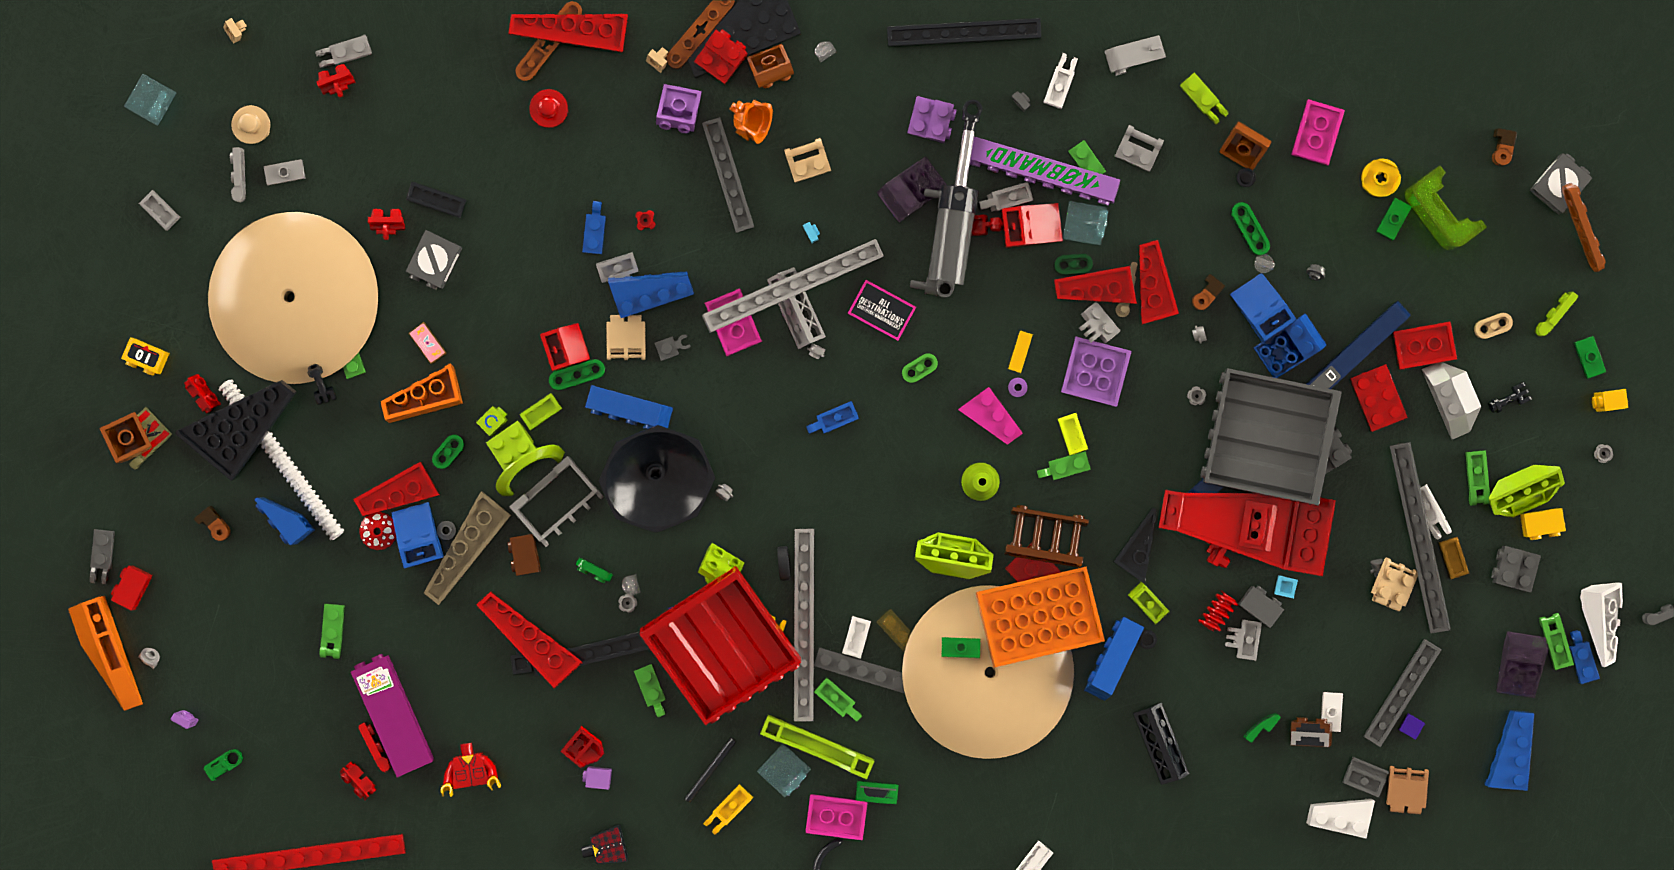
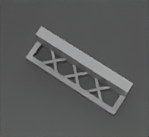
M793 267L772 276L767 281L771 285L785 279V275L790 274L792 276L797 274ZM806 292L799 294L801 297L800 301L796 300L795 296L778 303L798 349L826 337ZM803 309L807 311L809 315L808 319L804 317L802 313ZM811 327L816 330L818 336L813 338L810 331Z

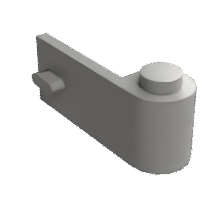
M1159 35L1104 51L1110 72L1115 73L1116 76L1127 73L1126 69L1132 66L1166 57Z

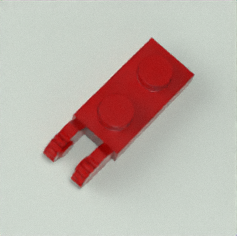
M366 722L360 724L358 728L377 766L382 772L388 771L391 768L389 759L382 756L381 753L384 752L383 747L379 741L375 742L373 738L375 732L371 724L367 725Z

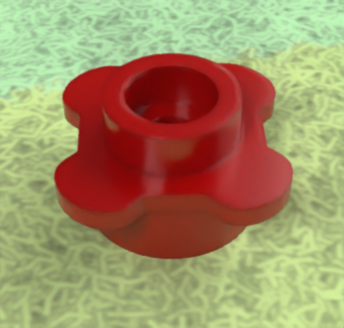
M648 210L647 212L639 211L636 213L635 217L638 221L637 228L639 230L644 228L653 229L656 224L653 221L654 212Z

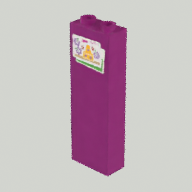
M380 654L371 658L373 662L367 665L365 661L355 665V670L351 671V674L396 777H399L433 762L434 757L389 655L383 657Z

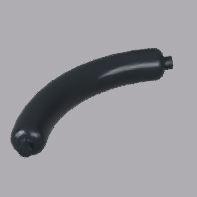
M835 839L826 844L816 856L813 870H820L825 856L834 848L841 846L843 840Z

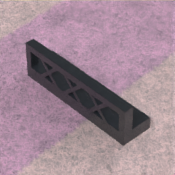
M1162 703L1133 713L1161 785L1187 776L1189 774ZM1147 714L1149 724L1143 721L1141 715ZM1150 732L1155 734L1156 742L1150 739ZM1157 750L1162 752L1163 760L1157 757ZM1164 768L1169 770L1171 775L1170 778L1165 777L1163 772Z

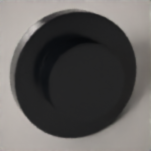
M1243 168L1238 172L1237 182L1239 185L1250 187L1255 183L1256 174L1252 169Z
M1150 630L1142 631L1138 644L1144 649L1153 648L1157 643L1155 633Z

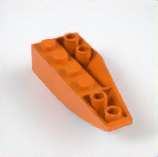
M97 597L69 608L68 610L82 648L123 710L142 705L143 702L106 597Z

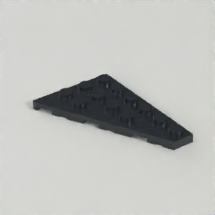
M739 0L689 57L688 62L695 78L708 73L694 63V60L705 47L706 42L715 30L720 32L723 29L731 35L729 38L734 43L739 41L747 47L745 51L748 53L746 57L801 35L788 0Z
M283 380L278 381L177 430L175 434L232 481L237 477L297 392Z

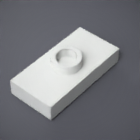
M852 616L843 654L861 659L871 621Z
M1323 692L1321 718L1327 719V722H1332V731L1341 732L1343 693Z
M1038 841L1016 870H1041L1053 852Z

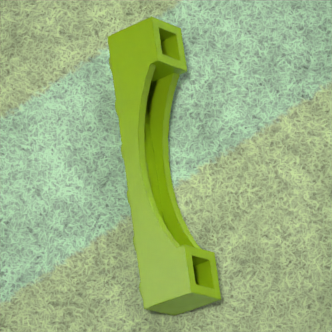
M771 715L767 716L760 733L777 742L787 744L826 760L865 779L868 778L874 764V759Z

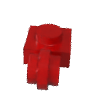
M974 215L971 236L988 235V227H990L991 231H1001L1004 226L1002 218H991L990 222H988L987 215Z

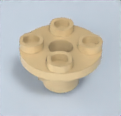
M244 106L232 118V131L237 139L244 143H259L270 133V119L267 113L257 106Z

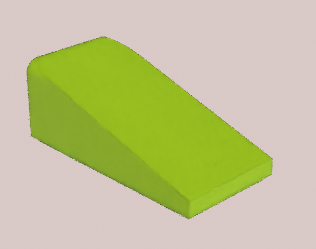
M1142 582L1128 594L1155 624L1170 612Z

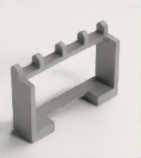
M567 456L547 476L509 507L539 542L541 541L547 547L549 543L544 538L552 531H555L558 535L562 534L558 529L559 525L567 518L574 523L576 519L572 514L582 505L589 510L591 507L586 502L595 494L600 499L604 496L575 462ZM571 466L592 492L541 535L520 509Z

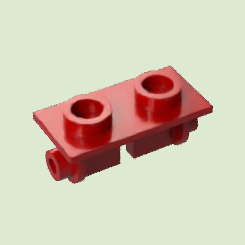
M199 374L187 378L188 380L184 382L186 385L185 389H187L192 398L199 395L200 398L195 402L202 412L208 414L213 408L221 405L217 400V396L209 389L205 380Z
M349 762L345 766L347 770L344 767L341 769V778L345 783H350L355 788L353 791L359 798L363 797L366 800L369 797L368 792L371 795L376 791L375 785L367 776L362 780L359 779L364 772L356 763Z

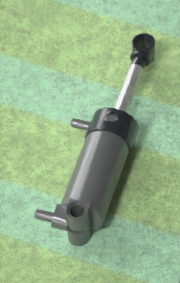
M977 100L967 101L962 109V120L965 122L955 185H941L940 191L925 189L924 196L939 198L938 215L928 277L926 282L911 280L910 288L925 290L924 294L938 295L941 298L951 296L955 284L964 285L973 221L979 195L978 190L966 187L976 123H979L982 113V105ZM975 105L978 109L977 114L970 115L967 112V107ZM941 284H947L949 286L948 294H942L940 292L939 288Z

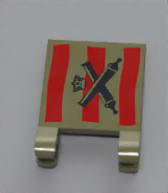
M147 407L137 416L152 448L129 463L130 467L135 470L173 435Z

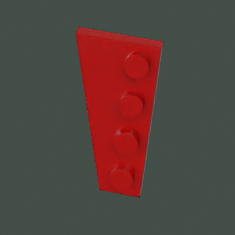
M1158 240L1139 245L1142 325L1177 315L1179 312Z
M1130 266L1054 280L1057 299L1137 304Z
M419 462L353 500L362 516L439 496L440 494L422 462Z

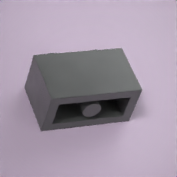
M1251 586L1238 604L1264 625L1271 628L1284 611L1280 607L1282 603L1274 597L1272 599L1268 598L1265 595L1267 592L1260 586L1256 588Z

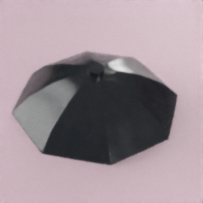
M657 425L617 441L606 462L599 483L615 519L658 533L697 517L712 487L715 476L698 439Z

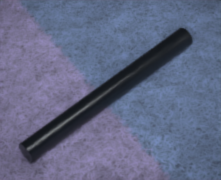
M730 737L686 795L685 799L688 802H692L737 741Z

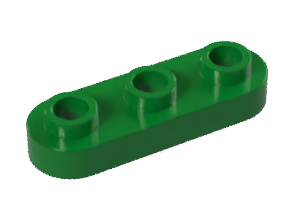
M1244 202L1237 203L1233 206L1231 215L1250 250L1255 255L1266 254L1270 249V242L1248 204ZM1239 209L1244 211L1243 216L1238 215ZM1248 226L1253 227L1252 233L1247 231ZM1258 242L1262 243V249H1257L1256 244Z
M594 359L564 368L550 375L549 384L553 389L563 390L601 378L605 373V366L601 361ZM594 366L599 367V371L597 373H594L592 371V368ZM576 371L581 373V377L578 379L574 377ZM557 377L562 378L563 381L561 384L556 383Z

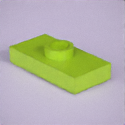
M550 393L519 415L528 428L532 430L562 410V407L553 394Z

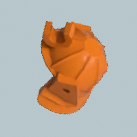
M755 100L752 103L743 104L741 101H737L736 104L732 103L730 110L735 113L733 120L734 126L737 129L736 133L747 141L751 138L756 144H760L765 139L772 122V105Z

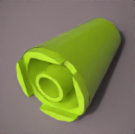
M975 463L964 471L961 483L968 497L973 500L984 501L996 494L1000 479L997 471L991 465ZM984 478L986 480V484L984 486H981L979 484V479Z

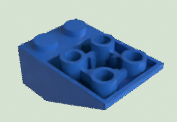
M1262 273L1230 294L1261 342L1266 341L1297 320L1287 304Z
M1305 313L1266 341L1255 346L1254 349L1273 378H1278L1321 351L1326 346V343Z
M264 497L254 499L257 502L255 505L262 514L265 513L268 516V523L272 528L279 530L281 533L279 536L285 544H298L315 531L304 515Z
M429 502L391 512L404 568L444 557Z

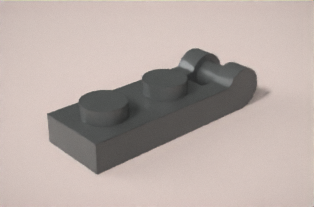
M1665 605L1660 608L1661 611L1654 614L1645 613L1642 616V621L1645 624L1655 625L1674 617V605Z

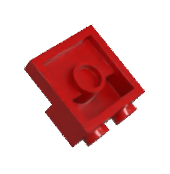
M722 29L720 32L715 30L706 42L705 47L694 60V63L725 85L748 53L745 51L747 48L739 41L736 43L729 39L731 35Z

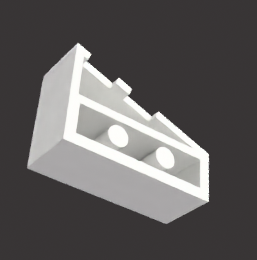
M1370 798L1310 804L1306 823L1314 827L1367 838L1375 801Z

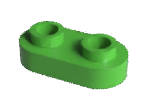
M924 354L907 364L902 370L903 379L909 383H914L930 374L937 368L938 361L936 357L932 354ZM926 360L931 361L932 365L930 367L924 365ZM914 370L915 376L910 377L908 371Z

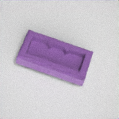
M185 710L176 712L171 717V721L185 729L196 726L198 722L197 718Z

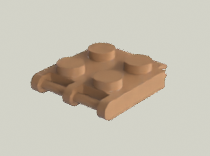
M1394 766L1389 767L1386 804L1390 805V812L1404 813V807L1407 806V813L1421 814L1422 808H1426L1428 769L1419 771L1412 770L1411 768L1397 769ZM1394 772L1406 773V775H1403V774H1394ZM1411 774H1420L1423 776H1413Z

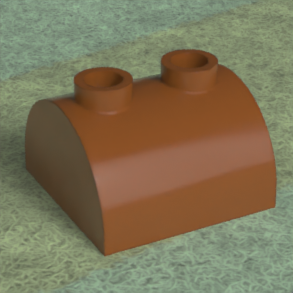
M782 44L747 57L758 88H769L773 85V82L778 80L787 81L794 74Z
M1238 121L1219 152L1241 166L1253 170L1269 148L1271 140Z
M136 412L99 428L116 463L128 461L152 448Z

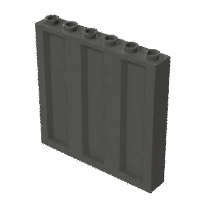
M1229 368L1225 369V372H1221L1219 381L1222 384V389L1217 392L1216 402L1219 403L1218 409L1214 410L1212 415V421H1215L1214 428L1210 429L1208 440H1211L1210 448L1206 447L1204 455L1207 463L1206 467H1202L1200 478H1203V483L1318 506L1342 391Z

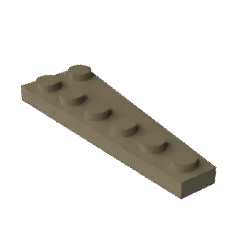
M481 492L477 497L458 534L451 543L449 550L442 559L440 566L424 591V594L438 605L445 599L511 517L510 513L484 492Z

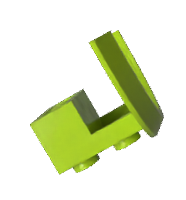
M518 421L486 442L504 470L496 482V490L502 496H512L514 494L509 487L510 482L521 469L543 458H553L559 463L562 461L565 453L557 445H546L536 449L533 444L534 441Z

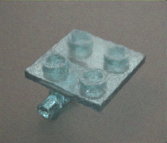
M142 74L124 107L158 126L177 92Z
M1069 201L1063 239L1101 245L1105 227L1108 226V222H1106L1107 207Z
M782 743L757 772L779 793L786 797L795 788L798 789L800 787L799 784L807 777L806 774L811 768Z

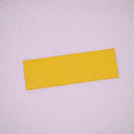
M1023 331L1019 332L1008 369L1021 373L1033 334Z

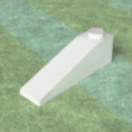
M1622 583L1591 585L1581 590L1582 610L1602 667H1606L1616 660L1618 638L1615 636L1617 626H1620V619H1617L1618 608H1622L1623 603Z

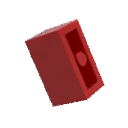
M133 565L125 567L120 574L122 579L119 585L116 584L111 592V595H113L111 601L131 611L136 610L153 575Z

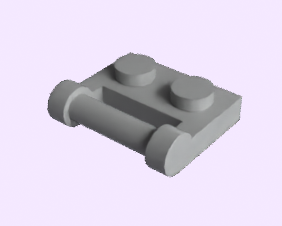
M1129 125L1114 157L1150 172L1164 140L1160 138L1157 140L1135 130L1133 126ZM1130 136L1154 146L1153 151L1128 141Z

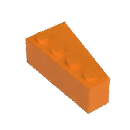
M451 363L445 366V368L430 374L425 379L417 381L412 386L381 401L384 418L388 423L463 404L455 369Z

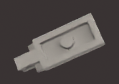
M1026 182L991 192V194L987 195L988 200L979 202L980 210L991 208V212L1000 211L1002 208L1031 202L1033 197L1029 183Z

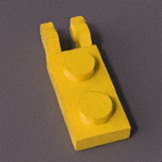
M739 784L703 824L705 826L710 825L717 816L722 822L714 827L712 833L715 835L753 799V796Z

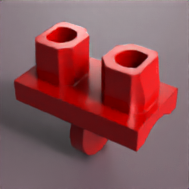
M345 64L336 66L337 74L330 76L328 71L318 73L319 81L316 82L323 94L329 93L332 95L337 93L339 98L343 97L342 91L348 89V85L355 83L353 75L346 68Z
M373 209L371 217H368L370 230H376V234H383L384 240L389 239V234H396V230H405V223L400 209H392L390 217H384V212L381 209Z
M1206 542L1210 545L1207 549V552L1210 553L1207 561L1215 566L1227 568L1231 560L1224 556L1227 549Z

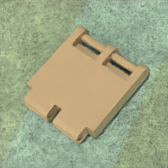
M610 315V322H607V360H611V358H624V360H628V358H641V360H646L645 322H642L641 315L628 316V322H624V318H621L620 315ZM611 353H624V354L611 355Z
M1385 558L1371 591L1374 594L1372 601L1396 611H1400L1402 606L1406 607L1418 577L1417 570H1410L1401 563L1398 565L1391 562V559Z

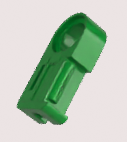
M237 749L229 750L205 765L204 771L210 780L214 781L226 771H230L238 766L243 759L242 753ZM230 753L237 754V763L232 764L229 762L228 756Z

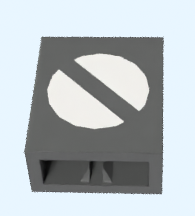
M1563 153L1558 155L1529 190L1558 215L1568 208L1562 187L1572 183L1577 185L1581 192L1592 179L1589 175L1590 172L1583 166L1579 167L1574 163L1575 159L1572 156Z
M425 230L406 272L410 273V278L420 282V279L427 281L426 286L435 290L438 287L443 289L462 247Z

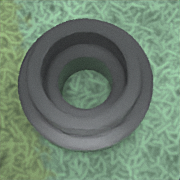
M1312 264L1310 268H1307L1306 273L1310 279L1319 281L1325 278V269L1322 266Z
M443 521L437 527V534L443 540H450L456 534V527L450 521ZM444 527H448L450 529V532L448 534H444Z

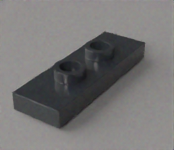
M411 182L406 197L407 201L461 218L467 202L463 198L415 182Z

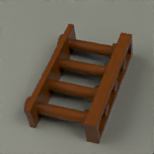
M1017 505L1012 508L1011 514L1017 515L1013 542L1010 545H1006L1004 555L1078 568L1082 566L1083 557H1079L1077 551L1081 526L1087 527L1088 519H1084L1085 517L1082 515L1070 517L1029 510L1027 506ZM1024 517L1036 518L1032 546L1029 548L1022 547V544H1020ZM1043 520L1055 521L1051 549L1048 551L1041 550V547H1039ZM1062 523L1074 525L1070 552L1067 554H1062L1058 550Z

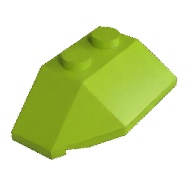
M1532 465L1498 480L1489 496L1494 515L1515 517L1548 502L1557 493L1558 489L1565 484L1561 468L1558 466Z
M938 532L917 542L915 560L932 573L971 579L991 573L994 554L989 552L977 539Z

